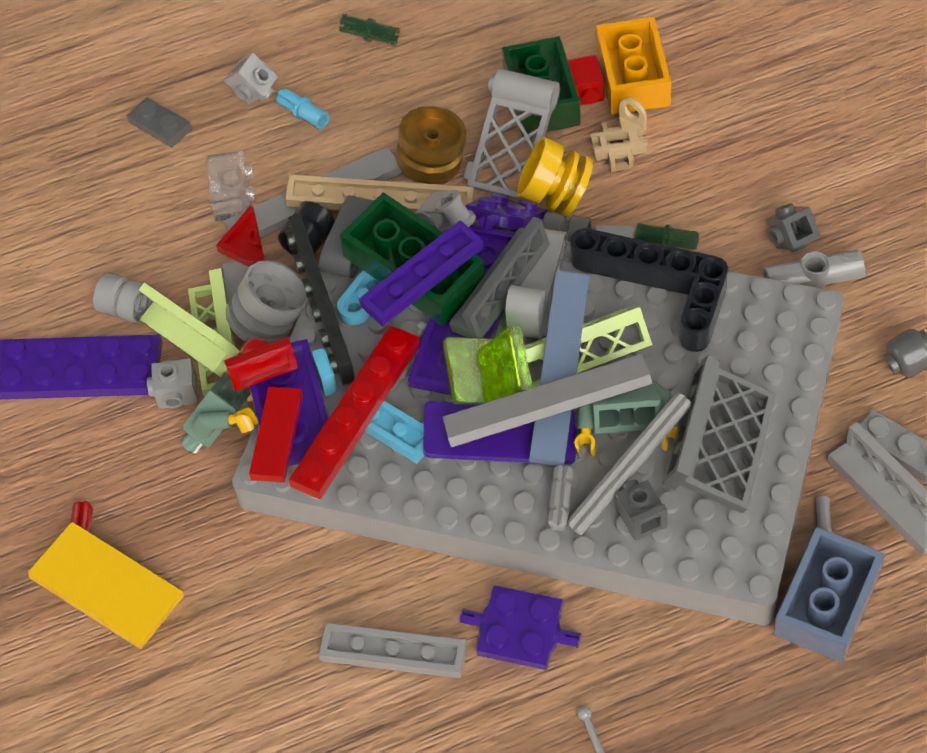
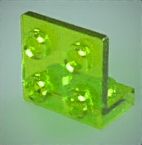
M509 326L493 339L447 337L443 341L452 399L455 404H484L532 389L521 327Z

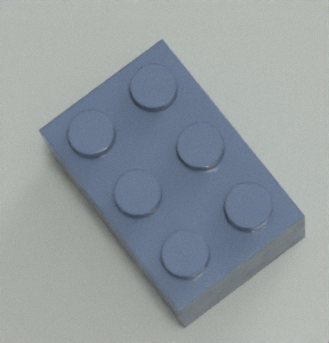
M816 527L776 617L774 636L843 663L881 573L885 553Z

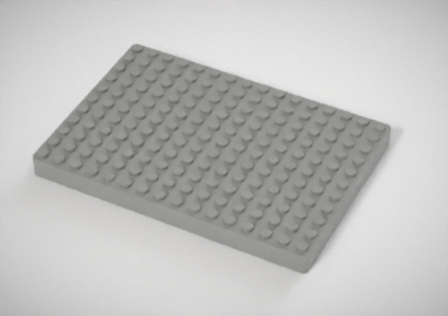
M490 227L491 229L516 233L515 231ZM567 241L561 271L590 275L583 323L628 306H637L641 309L653 344L585 371L642 354L652 381L667 389L671 397L675 393H680L686 397L693 370L709 355L720 360L719 368L776 394L748 510L744 513L738 512L679 485L673 490L662 485L674 442L672 437L667 438V451H664L659 444L629 479L638 480L639 483L648 480L661 503L667 508V527L635 541L616 508V496L582 535L575 533L569 528L568 524L564 531L549 529L548 516L555 465L428 458L426 456L416 464L366 432L363 433L321 500L290 487L288 479L298 464L288 467L285 483L254 481L250 479L249 471L259 431V423L254 425V429L232 479L239 505L245 510L758 625H768L773 621L840 327L844 297L840 292L728 271L726 294L711 341L704 350L691 352L686 350L680 342L681 316L688 298L687 294L577 270L572 265L570 242ZM358 268L353 278L321 272L352 362L355 377L390 325L416 335L418 322L429 321V316L411 304L383 327L371 316L367 321L359 325L346 324L339 317L337 302L363 270ZM310 297L297 320L290 337V342L307 339L310 351L323 348L327 355L332 354L330 347L324 348L318 329L323 328L321 322L315 323L310 304L315 302L313 297ZM504 308L474 400L409 387L407 377L406 379L397 380L384 401L424 425V407L427 402L484 404L525 391L526 387L519 367L512 363L508 351L540 339L508 334ZM550 312L541 339L547 337ZM636 323L626 326L619 340L629 345L641 341ZM616 330L607 334L614 337ZM602 336L594 338L588 352L597 356L606 354L611 340ZM586 342L580 343V348L583 349ZM617 344L614 350L620 349L623 346ZM418 349L413 355V358L408 366L409 374L414 363L416 354L418 352ZM586 355L583 362L591 360L593 358ZM538 359L527 363L532 381L540 379L543 361ZM339 373L334 374L337 386L336 393L325 396L319 381L328 419L351 385V383L343 385ZM718 380L717 388L723 399L734 395L728 384ZM752 395L746 397L754 413L762 410L763 400ZM737 401L727 404L735 420L745 417ZM575 408L572 410L575 412V430L577 437L581 434V430L577 429L578 408ZM718 408L710 410L709 415L716 427L726 424ZM749 421L738 425L747 441L755 439V432ZM730 429L719 432L728 449L738 445ZM591 430V435L595 439L597 449L595 456H591V445L584 444L580 447V457L576 453L575 462L568 465L573 469L568 519L644 430L595 434V431ZM711 436L702 439L701 444L708 456L719 452ZM742 450L731 454L739 470L748 467V461ZM723 458L712 461L720 478L731 474ZM703 465L694 469L693 479L704 484L712 482ZM734 479L723 483L729 495L740 499L741 491Z

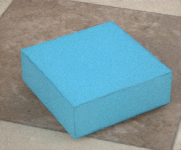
M323 348L311 351L315 369L325 396L336 393V381L326 351Z

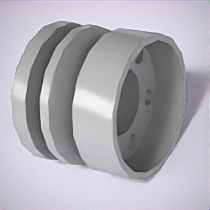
M258 261L249 266L226 308V320L231 330L246 342L253 338H261L270 344L286 338L309 299L306 297L302 278L293 269L274 261Z

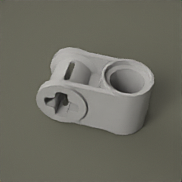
M458 190L432 192L415 213L441 232H446L460 220L470 227L476 218L473 211L467 210L462 203L461 194Z

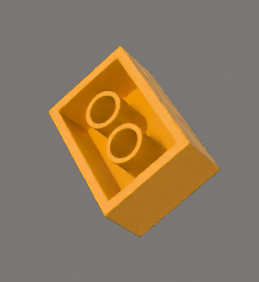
M655 17L596 25V51L611 115L619 114L620 102L624 98L629 97L638 101L645 110L671 106V79ZM627 105L629 112L637 111L633 106Z

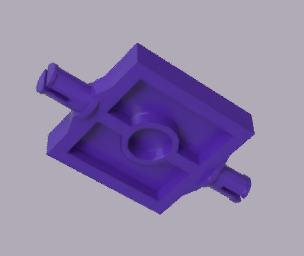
M491 193L489 197H479L477 201L466 204L467 210L473 211L476 216L475 220H479L478 224L482 229L501 226L518 230L520 227L525 228L533 217L542 219L543 222L545 213L548 211V209L538 207L537 202L530 200L511 201L508 195L502 193Z
M495 585L492 589L489 604L483 613L463 608L460 615V624L480 627L481 634L476 649L477 656L547 670L551 653L558 643L578 648L581 639L580 632L577 633L560 628L559 620L563 608V599Z

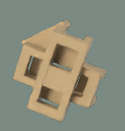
M629 97L624 98L620 102L619 127L607 128L606 122L601 123L602 132L590 134L596 161L608 159L611 172L633 169V155L646 153L648 140L643 138L644 131L647 129V114L644 107L635 99ZM627 105L633 106L638 111L639 116L631 114L627 109ZM610 141H622V143L610 144ZM626 158L627 162L616 163L615 159Z

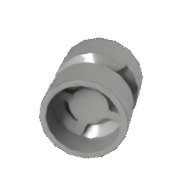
M108 272L100 278L96 285L93 305L98 312L111 316L118 315V317L126 321L138 324L142 322L140 318L150 307L152 300L139 291L143 284L142 282L136 280L128 281L123 276Z

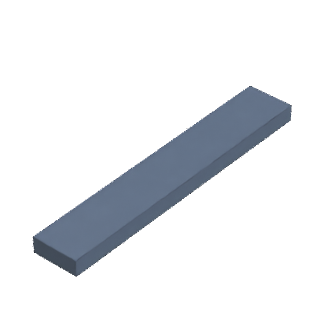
M556 271L540 386L576 375L590 275ZM571 410L535 421L529 462L564 466Z

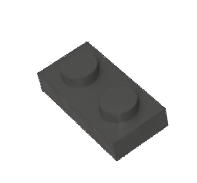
M148 97L127 115L130 124L171 148L192 130L188 120Z

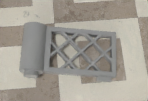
M499 69L489 79L488 90L492 92V99L474 162L468 161L464 179L468 180L467 186L491 193H502L511 198L524 200L516 195V191L509 190L504 181L518 171L521 174L527 161L519 163L512 150L526 142L529 143L533 150L539 139L545 136L551 113L558 101L560 84L559 82ZM498 106L509 109L514 119L501 127L495 121ZM515 111L524 112V113H522V114H520L519 116H517V114H516ZM530 115L542 117L539 128L528 134L521 121ZM518 124L525 137L509 146L502 132ZM494 125L496 130L491 132L492 126ZM499 135L506 148L490 156L486 149L488 141ZM536 137L535 142L533 144L531 139ZM509 153L516 166L501 175L494 161ZM484 154H485L486 157H487V159H486L485 161H483ZM491 164L497 178L487 184L477 182L480 170ZM501 182L503 188L495 185Z

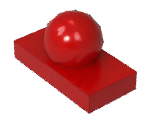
M288 337L270 344L261 338L250 339L241 348L240 355L224 360L234 391L298 369L292 344Z

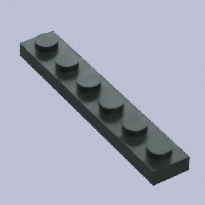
M301 214L289 216L288 220L291 230L285 231L287 241L291 250L297 249L298 254L293 255L298 273L305 272L306 278L301 280L306 297H313L315 302L310 304L315 323L321 322L323 328L318 329L324 348L330 347L332 354L327 356L333 373H339L343 385L352 383L355 379L352 362Z

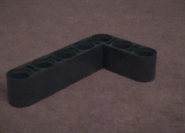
M583 228L572 234L570 240L571 262L577 270L687 294L688 298L681 316L680 342L686 350L691 352H699L708 347L726 294L728 275L726 261L713 255Z

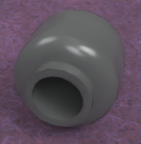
M910 328L887 342V352L889 355L884 357L894 374L900 372L903 376L912 378L927 369V333L924 330L918 332L916 329Z

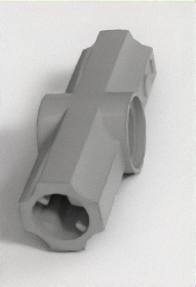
M858 250L825 255L819 251H811L802 256V259L799 261L763 268L764 278L825 289L827 284L865 278L866 273L862 252Z

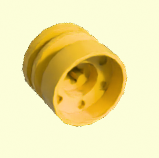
M543 136L534 146L524 165L517 185L516 195L524 200L540 203L547 194L545 208L551 212L557 208V213H562L568 217L574 211L587 189L593 169V159L586 155L579 158V153L572 150L562 160L564 146Z

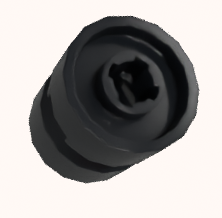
M305 201L294 215L301 214L315 254L320 248L321 242L328 237L335 220L321 205ZM288 221L279 233L278 239L281 246L293 256L298 254L296 248L291 250L287 241L285 231L291 230Z

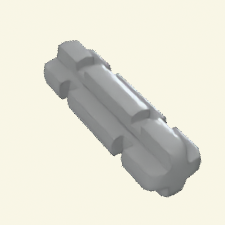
M557 465L554 468L548 516V527L553 531H564L567 528L573 469L568 465Z

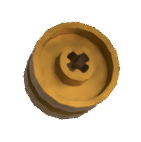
M421 106L410 110L402 118L399 126V142L396 152L398 167L406 176L426 184L443 183L452 179L460 171L463 161V149L467 134L464 122L457 114L437 106Z

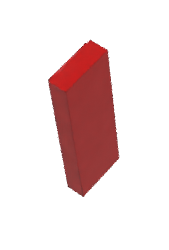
M268 387L249 471L251 480L285 483L303 400L302 389Z

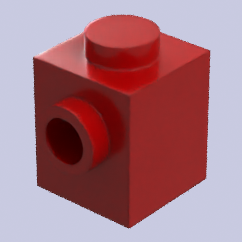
M596 55L567 60L579 96L580 105L604 101V79Z

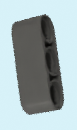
M351 195L346 197L321 251L319 259V269L321 272L348 278L355 276L359 267L343 257L340 234L374 200Z

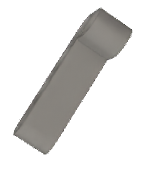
M545 229L550 246L521 286L510 285L505 306L508 334L542 338L551 308L556 271H561L566 253L567 232Z

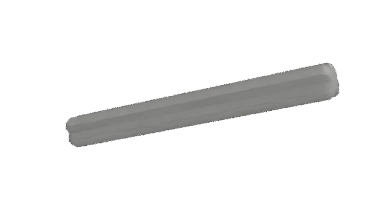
M680 393L674 394L567 520L570 529L579 535H582L616 496L619 488L633 476L689 410L691 402Z

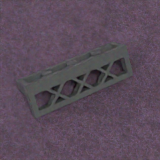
M533 217L525 228L520 227L449 323L453 332L478 342L481 341L505 308L510 285L521 286L550 246L542 219Z

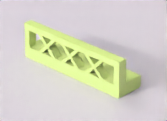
M221 268L209 270V285L188 289L191 315L202 323H205L208 318L214 320L217 325L214 331L235 346L234 333L226 320L228 300ZM212 295L213 302L207 309L197 304L196 298ZM198 362L203 396H205L217 382L208 384V377L213 372Z
M143 283L139 291L152 300L153 303L140 320L216 375L222 377L227 370L224 360L237 356L241 351L216 331L146 283Z
M628 306L583 323L581 343H586L583 349L580 348L579 350L581 353L578 358L577 373L653 345L640 307ZM636 323L641 341L629 345L619 340L624 328ZM616 330L614 337L607 334ZM599 336L611 340L606 354L601 356L588 352L594 338ZM547 337L508 351L512 363L519 367L526 390L540 386L541 378L532 381L527 363L538 359L544 360ZM617 344L623 346L620 349L614 350ZM586 355L593 358L591 360L583 362Z

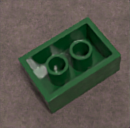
M560 36L502 47L504 70L559 82L558 101L551 113L546 132L581 125L580 100ZM515 111L516 114H517V116H519L520 114L524 113V112ZM530 115L521 121L528 134L539 128L542 117Z

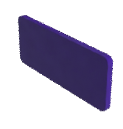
M434 401L425 404L424 456L442 459L534 463L529 462L535 421L451 447L443 416L481 404ZM571 410L564 465H571L576 459L574 444L576 438L575 412Z

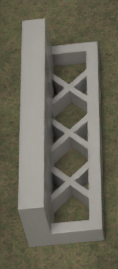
M858 422L854 423L849 427L846 443L828 454L827 462L922 556L927 553V489Z

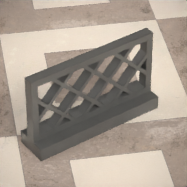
M707 355L693 370L686 398L691 402V407L679 420L662 485L673 490L679 485L738 512L744 513L748 510L776 394L719 368L720 360ZM718 380L728 384L734 395L723 399L717 388ZM752 395L763 400L762 410L754 413L746 397ZM737 401L745 417L735 420L727 404ZM718 408L726 424L716 427L709 415L710 410ZM748 421L755 432V439L749 441L745 439L738 426ZM727 429L731 430L738 445L729 449L719 432ZM711 436L719 451L711 456L707 455L701 444L702 439ZM742 450L748 461V467L739 470L731 455ZM723 458L731 474L720 478L712 461ZM703 465L712 482L704 484L693 479L694 469ZM734 479L741 491L740 499L729 495L723 483Z

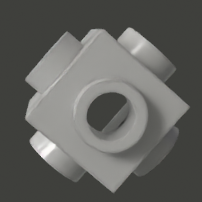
M252 52L236 63L224 82L235 91L241 100L250 105L259 99L264 101L271 95L274 90L272 85L278 76L266 62L261 61Z
M191 358L166 360L151 364L152 377H147V388L149 396H155L159 409L177 408L182 405L198 403L197 377Z

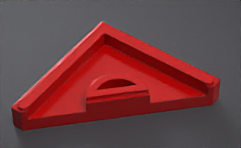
M252 206L247 208L216 245L219 253L248 267L258 261H265L255 211Z

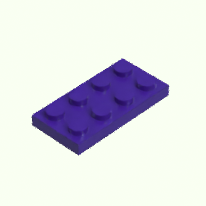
M307 339L291 343L298 369L250 386L259 426L268 387L302 389L303 400L289 466L300 463L328 420Z

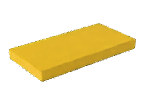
M73 522L68 525L28 571L30 579L139 649L144 647L184 597L183 591Z

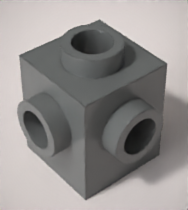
M789 203L775 209L776 214L766 219L769 227L767 230L768 236L777 248L790 249V252H795L807 247L808 242L820 237L810 207L793 206V203Z

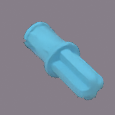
M287 88L278 91L276 102L293 112L295 118H302L320 130L327 125L330 118L329 113L313 105L308 97L302 98Z

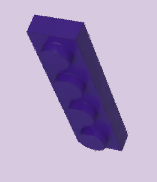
M461 220L360 297V306L383 327L483 248V240Z

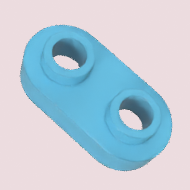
M362 271L337 302L340 319L349 325L362 324L370 317L360 306L359 298L380 282L365 271Z

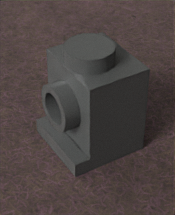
M635 479L629 480L619 488V492L616 493V508L634 541L667 527V508L661 503L648 480L641 483Z

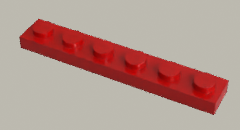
M391 325L388 327L288 479L290 487L321 500L420 346L419 336Z

